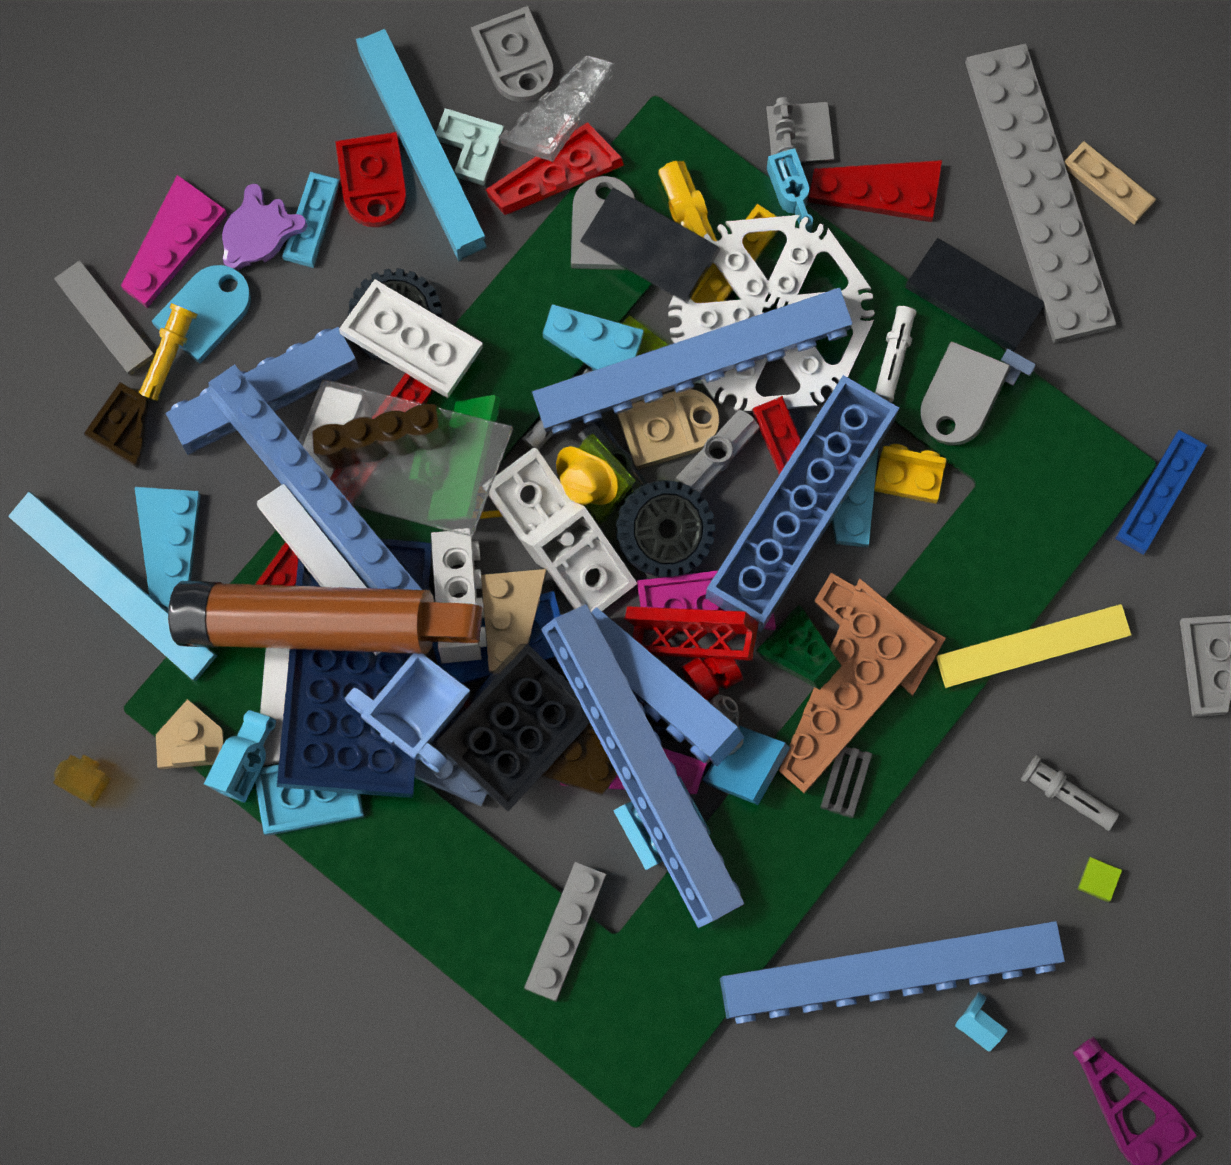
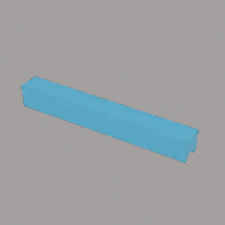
M383 29L364 38L356 39L360 57L458 262L466 256L485 249L486 244L483 240L485 235L386 30Z

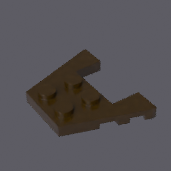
M589 723L541 777L603 796L618 775L591 723Z

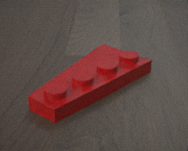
M587 122L485 190L490 200L504 215H507L624 166L622 157Z
M942 160L816 168L813 172L808 202L932 222Z

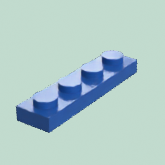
M1181 430L1177 431L1118 532L1116 540L1144 555L1207 447L1206 444Z

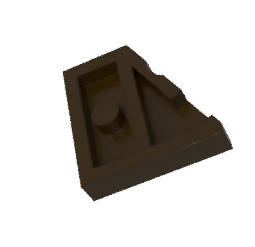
M119 382L84 432L85 437L133 467L138 468L149 403L147 398Z

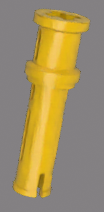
M173 303L170 305L172 311L165 328H161L159 331V336L162 339L143 385L138 392L156 401L159 399V394L179 346H183L188 340L185 336L192 319H196L198 314Z

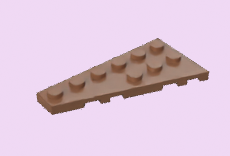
M860 578L836 637L830 647L842 666L820 690L814 687L798 728L789 745L790 749L779 769V772L804 794L936 644L933 639Z

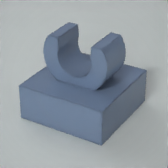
M1009 349L1006 350L1001 361L1011 367L1005 381L1013 386L1021 372L1031 376L1036 367V364Z

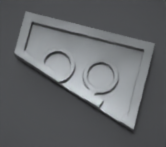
M1231 615L1182 618L1180 626L1192 717L1225 715L1228 713L1231 700Z

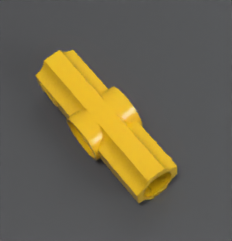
M676 160L667 163L663 168L659 169V176L669 198V209L674 222L703 238L704 235L708 234L713 241H717L707 219L708 212L703 196L699 190L695 189L684 161Z

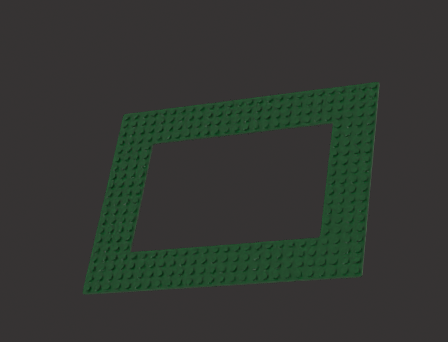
M652 96L610 144L622 157L624 166L600 175L621 180L631 189L635 200L674 221L669 209V198L659 176V169L663 168L667 163L676 160L684 161L695 189L699 190L703 196L708 212L707 219L717 241L722 238L721 233L717 229L720 224L725 226L728 235L732 234L725 221L745 220L757 204L777 217L795 215V213H788L782 209L771 179L659 96ZM585 182L574 186L453 325L482 342L483 349L449 398L434 391L426 404L436 405L449 420L450 427L457 401L491 395L500 397L499 413L495 421L491 448L488 451L484 478L480 487L539 419L540 414L532 391L573 378L585 364L543 338V331L551 306L556 305L620 323L652 286L651 283L628 270L571 268L573 200L577 190ZM602 187L598 189L596 195L600 199L606 200L611 189ZM806 205L807 213L813 217L811 233L816 232L819 224H822L823 232L819 237L822 240L829 228L871 287L870 291H859V295L862 293L873 294L872 300L861 302V308L865 311L874 310V315L866 319L860 318V320L874 321L848 378L875 393L888 345L886 337L887 333L892 330L896 309L898 306H906L916 310L917 313L914 317L910 333L912 338L911 346L906 348L894 400L890 402L899 407L894 422L929 449L939 453L940 457L946 458L948 463L970 478L975 484L972 491L885 600L899 612L946 638L936 656L1027 631L1156 466L1155 461L1034 371L1031 376L1021 372L1014 386L1006 381L1004 382L982 430L974 439L961 445H946L933 439L922 423L921 405L950 342L1001 361L1006 351L983 334L906 289L905 285L908 281L906 277ZM798 220L795 223V228H799ZM778 231L755 261L768 281L787 243V237L782 231ZM820 252L815 256L798 295L823 293L840 288L842 291L848 286V279L829 253ZM734 290L728 297L731 301L740 300ZM770 294L767 295L765 302H768ZM776 299L774 305L769 310L763 309L762 312L766 313L777 309L776 306L779 299ZM852 328L846 330L847 335L840 339L829 341L828 337L816 341L817 345L815 348L826 363L836 365L842 360L853 336ZM902 329L900 330V335H899V339H898V342H897L896 349L898 348V343H899V340H900V337H901ZM893 359V361H892V365H891V368H890L888 380L890 379V375H891V371H892L894 359ZM950 419L941 421L938 426V432L943 435L951 434L955 429V422ZM417 451L405 456L389 455L353 506L380 539L432 543L431 533L443 532L450 523L433 524L428 522L434 491L410 481ZM277 530L230 584L255 585L285 543V540ZM208 647L217 657L197 681L192 680L166 657L124 705V712L156 738V734L188 699L224 730V740L226 741L228 738L238 735L244 723V715L248 710L260 713L266 648ZM935 656L913 696L899 685L846 746L851 749H859V751L864 753H872L853 818L820 808L834 761L805 794L779 772V769L759 805L729 794L706 824L711 832L709 837L716 851L722 855L724 866L732 881L739 887L740 896L744 904L698 928L672 877L667 871L618 933H610L594 919L589 918L556 1002L525 990L524 987L562 894L421 780L414 778L412 798L360 794L364 813L362 818L274 835L628 1125L638 1128L726 1017L720 978L727 975L763 970L993 675L945 688ZM813 690L774 739L785 742L788 746L790 745ZM843 755L830 798V804H836L850 756ZM856 759L842 805L846 809L849 807L862 764L860 759ZM277 763V764H271V765H266V766H263V767H268V766H273V765H279V763ZM213 765L192 766V768L206 779ZM254 783L245 803L233 798L230 799L262 824L256 784Z

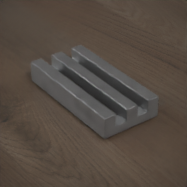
M844 748L834 761L821 809L853 818L872 753H864L856 748ZM843 755H847L850 758L836 804L833 805L829 803ZM856 759H860L862 764L849 807L846 809L842 805Z

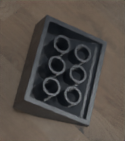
M519 644L465 702L460 711L432 744L458 769L509 812L586 728L590 721L571 685L528 644Z

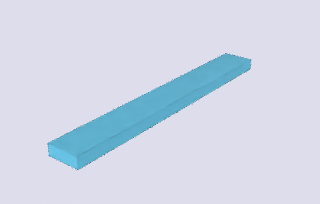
M28 492L8 516L192 680L197 681L217 657L208 647L178 646L172 640L169 631L168 612L35 494Z

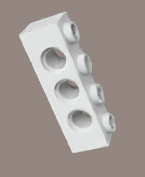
M470 529L431 533L435 602L479 605L483 608V618V598H477L476 589H482L481 570L475 569L474 563L475 560H480L479 542L472 541ZM455 565H464L459 569H452ZM457 593L466 594L460 598L453 597ZM481 627L480 642L478 643L438 642L441 662L481 660V647L487 646L485 627Z

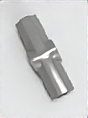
M739 409L715 436L707 439L704 448L678 474L675 481L689 485L690 488L701 493L721 471L729 467L731 460L760 430V426L751 415ZM718 448L723 450L726 456L721 459H715L709 452Z

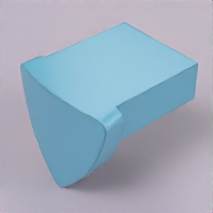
M978 992L963 1015L956 1022L955 1027L990 1052L1001 1041L1008 1030L980 1009L986 997Z

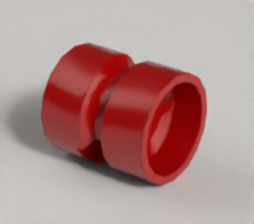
M697 657L681 667L689 686L707 701L719 694L720 687L728 689L743 680L741 671L734 659L705 658L702 660Z

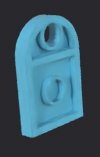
M224 265L206 267L191 278L157 314L152 323L159 330L165 328L172 311L170 309L171 303L198 314L196 319H192L185 337L188 340L186 344L184 343L183 346L180 345L179 347L198 363H201L248 312L251 303L250 289L245 278L237 270ZM233 279L237 281L236 289L232 292L222 291L221 285L225 280Z

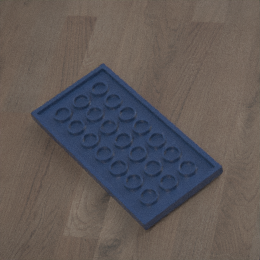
M380 539L422 590H429L432 543ZM298 558L296 586L321 587ZM290 649L277 787L412 798L416 760L396 745L392 746L380 735L381 733L361 718V714L346 702L345 697L353 688H357L374 701L413 653L380 652L378 655H375L373 652Z

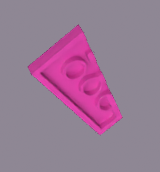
M177 175L121 284L123 291L148 308L227 216L226 210Z
M718 571L637 580L640 607L723 610L705 599L707 587ZM774 613L764 629H776Z

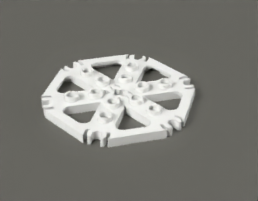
M800 215L725 221V224L732 233L729 235L725 226L720 224L717 227L722 235L719 241H713L708 234L704 235V239L719 246L721 249L713 263L718 267L740 300L695 303L690 299L686 304L673 296L668 308H682V311L676 309L668 312L669 318L678 317L682 322L681 326L670 328V334L672 335L684 334V336L679 338L671 337L673 343H677L763 314L762 310H769L774 305L776 299H779L776 306L778 309L783 307L785 302H788L789 305L822 294L798 295L815 256L820 252L829 253L847 277L848 286L841 292L852 321L853 336L842 360L836 365H830L825 362L815 347L798 352L797 347L785 351L786 356L782 359L800 383L799 391L790 395L763 397L757 393L756 383L767 362V358L755 361V367L746 371L737 372L736 368L726 371L724 373L725 377L709 383L705 379L701 380L713 399L716 392L720 388L723 389L719 396L720 404L724 402L726 396H735L737 399L734 407L735 411L741 408L743 400H747L746 408L743 411L748 413L752 412V408L783 396L788 409L816 407L817 404L810 395L814 393L815 399L822 404L825 399L821 395V388L829 387L833 392L837 384L832 381V378L839 382L843 375L848 377L874 321L860 320V318L866 319L874 315V310L865 311L861 308V302L872 300L873 294L862 293L859 295L858 293L863 290L870 291L871 287L829 228L822 240L819 238L823 232L822 224H819L817 231L814 233L806 230L807 217L801 220L799 228H795V223ZM782 231L787 237V243L769 281L742 244L743 237L748 233ZM770 294L768 302H765L767 295Z

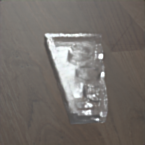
M586 55L559 80L561 85L550 93L547 91L539 98L540 104L530 113L525 111L517 119L518 124L510 132L505 130L498 136L501 145L553 162L614 74L613 63Z

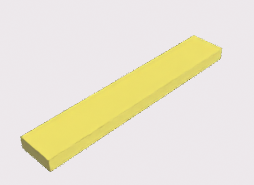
M1120 604L936 656L945 688L1125 638L1131 636L1123 606Z

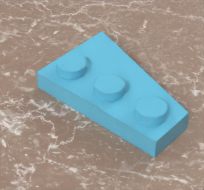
M556 305L551 306L543 331V338L573 358H578L590 366L593 371L636 357L644 335V330Z

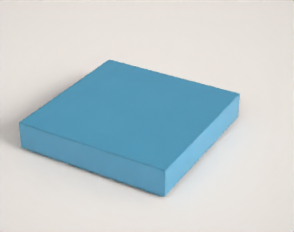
M739 726L744 736L743 745L734 754L728 755L718 767L712 763L703 781L711 787L759 805L790 747L785 742Z

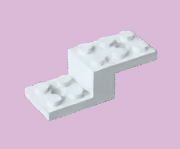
M532 448L482 486L535 563L550 573L574 609L587 604L590 612L596 607L603 611L637 585V582L585 506L570 500L562 484L538 449ZM532 485L535 489L534 498L529 502H523L520 497L522 488ZM597 568L600 573L598 582L594 585H587L585 581L586 573L590 569Z

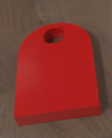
M397 132L335 141L343 198L349 215L356 222L367 227H383L398 219L405 209L407 194ZM375 204H381L386 210L383 215L375 217L369 214L370 207Z

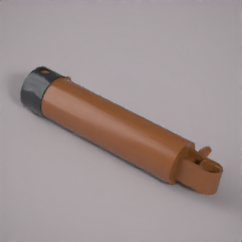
M180 581L174 587L170 596L168 624L172 640L178 646L219 648L220 646L427 654L433 642H480L483 608L475 604L434 602L430 590Z

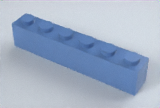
M336 327L332 330L324 329L317 333L314 339L304 344H294L286 350V353L276 358H266L256 368L248 372L242 371V374L271 409L276 411L359 368L344 336L340 334L339 327ZM209 387L204 389L200 396L190 401H180L173 405L170 411L166 412L187 455L237 431L212 401Z
M596 607L591 613L597 618L599 629L606 642L611 645L620 669L628 677L630 688L636 699L638 698L645 704V713L655 722H658L660 719L669 725L666 730L680 743L684 739L693 746L690 751L700 761L706 763L709 759L718 767L744 738L739 728Z

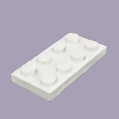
M377 280L372 282L339 328L342 336L449 398L483 349V343Z

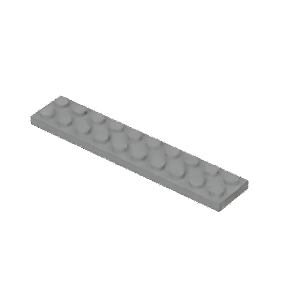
M1026 43L967 57L965 64L1039 299L1044 302L1042 309L1053 344L1114 329L1116 322Z

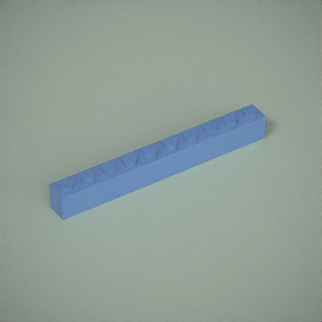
M837 288L532 391L545 432L552 430L555 435L570 430V424L583 420L584 424L602 419L601 413L614 410L615 414L625 412L633 408L632 403L643 399L645 403L657 401L663 398V392L675 389L676 393H680L693 388V382L705 379L707 383L725 377V371L736 368L737 372H742L755 367V361L767 358L768 362L781 359L786 356L785 351L797 347L798 352L815 347L817 340L828 337L829 341L840 339L847 335L846 330L851 328L852 321L841 289Z
M235 364L208 382L212 401L278 481L288 488L367 588L422 590Z
M587 604L554 618L541 630L697 927L704 926L740 907L744 902L740 896L739 887L732 881L725 868L722 855L716 851L709 837L706 825L700 820L693 807L691 796L684 790L677 777L675 766L668 760L661 746L658 734L653 731L645 716L644 707L637 701L630 688L628 677L620 669L611 645L606 642L601 633L597 618L590 612Z
M1057 921L727 975L720 978L726 1018H735L736 1024L756 1021L755 1014L769 1012L771 1019L789 1016V1009L802 1007L803 1013L823 1010L822 1003L836 1001L837 1007L857 1004V997L869 996L870 1002L890 999L889 992L902 990L903 996L923 993V986L936 985L937 991L956 988V981L969 979L970 985L990 982V975L1002 974L1003 980L1022 977V970L1035 968L1036 974L1056 971L1055 965L1063 963L1065 960Z

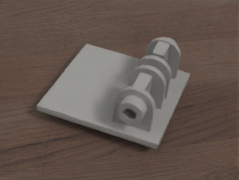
M781 97L776 100L774 106H766L771 155L795 148L800 163L834 160L828 102L792 104L787 97Z

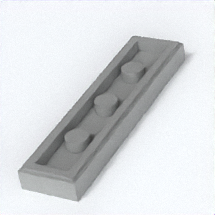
M80 260L54 278L58 286L129 376L154 358L152 351Z

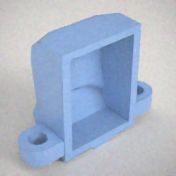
M413 653L374 701L357 688H353L345 697V700L353 709L361 714V718L381 733L380 735L392 746L396 745L414 760L419 759L435 772H439L448 761L431 744L463 707L469 697L470 690L424 654Z

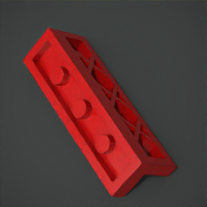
M627 606L625 619L634 625L632 638L642 645L644 630H655L659 635V638L649 646L642 645L652 655L752 660L759 622L746 611ZM678 631L685 632L689 639L679 647H673L668 641ZM707 633H714L718 641L708 649H703L698 641ZM737 634H746L743 651L732 650L727 644Z

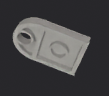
M528 6L471 27L472 35L492 81L501 95L515 102H530L540 98L548 91L554 76L553 62ZM525 79H533L537 85L532 90H525L521 88L520 83Z
M609 176L595 177L586 181L577 190L573 200L571 268L627 270L580 242L605 201L596 195L598 189L608 187L612 190L614 187L635 199L631 189L621 180Z
M950 342L921 405V420L928 434L936 441L946 445H961L974 439L982 430L1011 370L1010 365ZM945 419L953 420L956 424L954 431L948 435L938 432L940 422Z

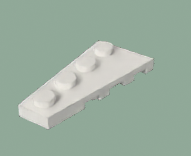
M266 648L260 714L275 719L276 725L270 731L263 745L266 751V759L263 766L279 763L290 649Z

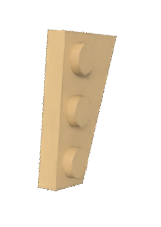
M546 569L481 575L490 673H493L519 644L529 645L543 583L547 574Z

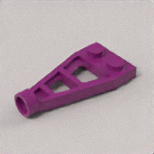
M1094 1036L1072 1052L1084 1070L1119 1150L1130 1165H1161L1197 1136L1174 1106L1110 1056ZM1097 1054V1060L1090 1063L1088 1059ZM1110 1073L1117 1074L1129 1087V1093L1117 1102L1111 1101L1102 1086L1103 1078ZM1133 1100L1141 1101L1155 1114V1122L1138 1135L1132 1134L1129 1131L1123 1118L1124 1107Z

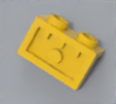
M900 444L883 446L874 491L937 504L947 459L940 457V454L934 451L924 450L921 453L909 451L906 446Z

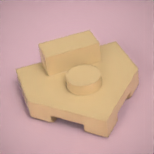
M187 699L156 734L157 768L170 769L213 765L225 743L224 730Z

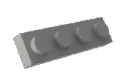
M577 862L574 863L524 987L525 990L555 1002L557 1001L606 878L605 873Z

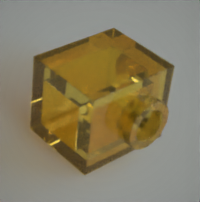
M70 754L67 761L62 760L54 772L55 780L53 784L94 808L111 779L105 773L98 770L100 764L84 754L80 759Z

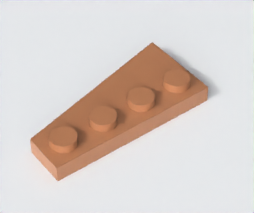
M830 573L814 603L840 626L854 594L855 586ZM903 614L936 642L933 648L900 684L913 696L946 638Z

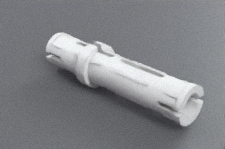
M906 306L897 307L892 330L887 333L886 341L888 345L875 394L889 402L894 400L906 348L910 347L912 342L910 333L917 311ZM902 329L901 337H900V340H899V343H898V348L896 349L897 342H898L899 335H900V330ZM893 359H894V363H893V367H892L890 379L888 380L890 368H891V365H892V361H893Z

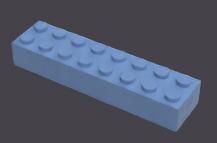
M843 375L707 587L705 599L725 611H746L759 622L758 631L762 632L891 428L899 407Z

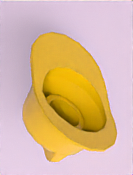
M573 446L563 448L558 453L556 460L557 474L570 500L582 505L591 503L604 505L610 503L616 497L619 488L618 478L614 469L607 461Z

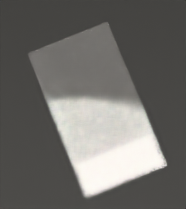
M322 379L298 441L350 504L473 537L512 434V426L439 408L449 420L450 442L447 445L432 450L419 448L413 453L404 456L388 454L378 461H357L345 468H329L313 452L312 431L326 424L344 425L348 421L359 417L374 419L388 411L406 412L410 408L421 404Z

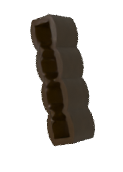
M432 404L417 405L406 412L388 411L374 419L359 417L348 421L344 425L326 424L312 431L314 454L327 467L333 469L346 468L357 461L365 463L376 462L388 455L405 456L417 451L419 448L434 450L444 447L451 442L449 420L436 405Z

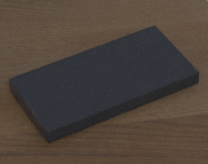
M614 187L580 240L583 245L686 304L721 250L719 246Z
M939 238L935 240L905 285L906 289L1013 352L1044 306L1043 300Z

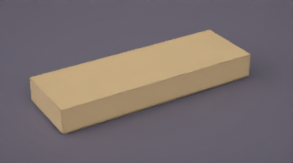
M1085 141L1064 162L1066 170L1134 225L1156 200V198Z

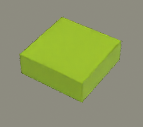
M1090 857L1077 890L1110 902L1122 870Z

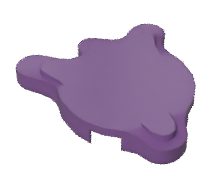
M257 184L248 185L244 191L242 205L230 215L223 228V263L225 266L238 271L245 266H250V262L263 260L265 263L280 251L287 239L293 235L303 233L307 229L306 219L300 214H287L286 206L280 199H275L269 205H265L264 193L261 187Z

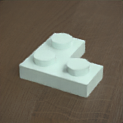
M445 108L436 131V136L439 142L462 149L454 171L456 177L485 186L504 134V126Z

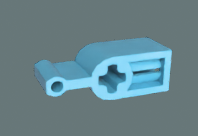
M795 148L768 156L767 171L780 206L788 213L800 215L797 219L799 225L801 220L807 217L808 221L805 228L811 233L813 217L806 210L809 184Z
M248 710L244 715V723L238 735L232 736L225 741L204 784L224 796L245 803L265 762L266 751L263 745L270 731L275 728L276 720Z

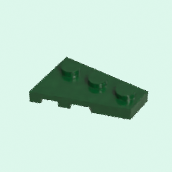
M800 604L756 650L763 660L818 690L829 682L842 666Z

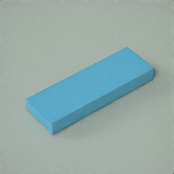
M310 172L296 213L306 219L308 227L303 233L293 235L287 240L282 256L285 261L314 268L341 186L340 179Z

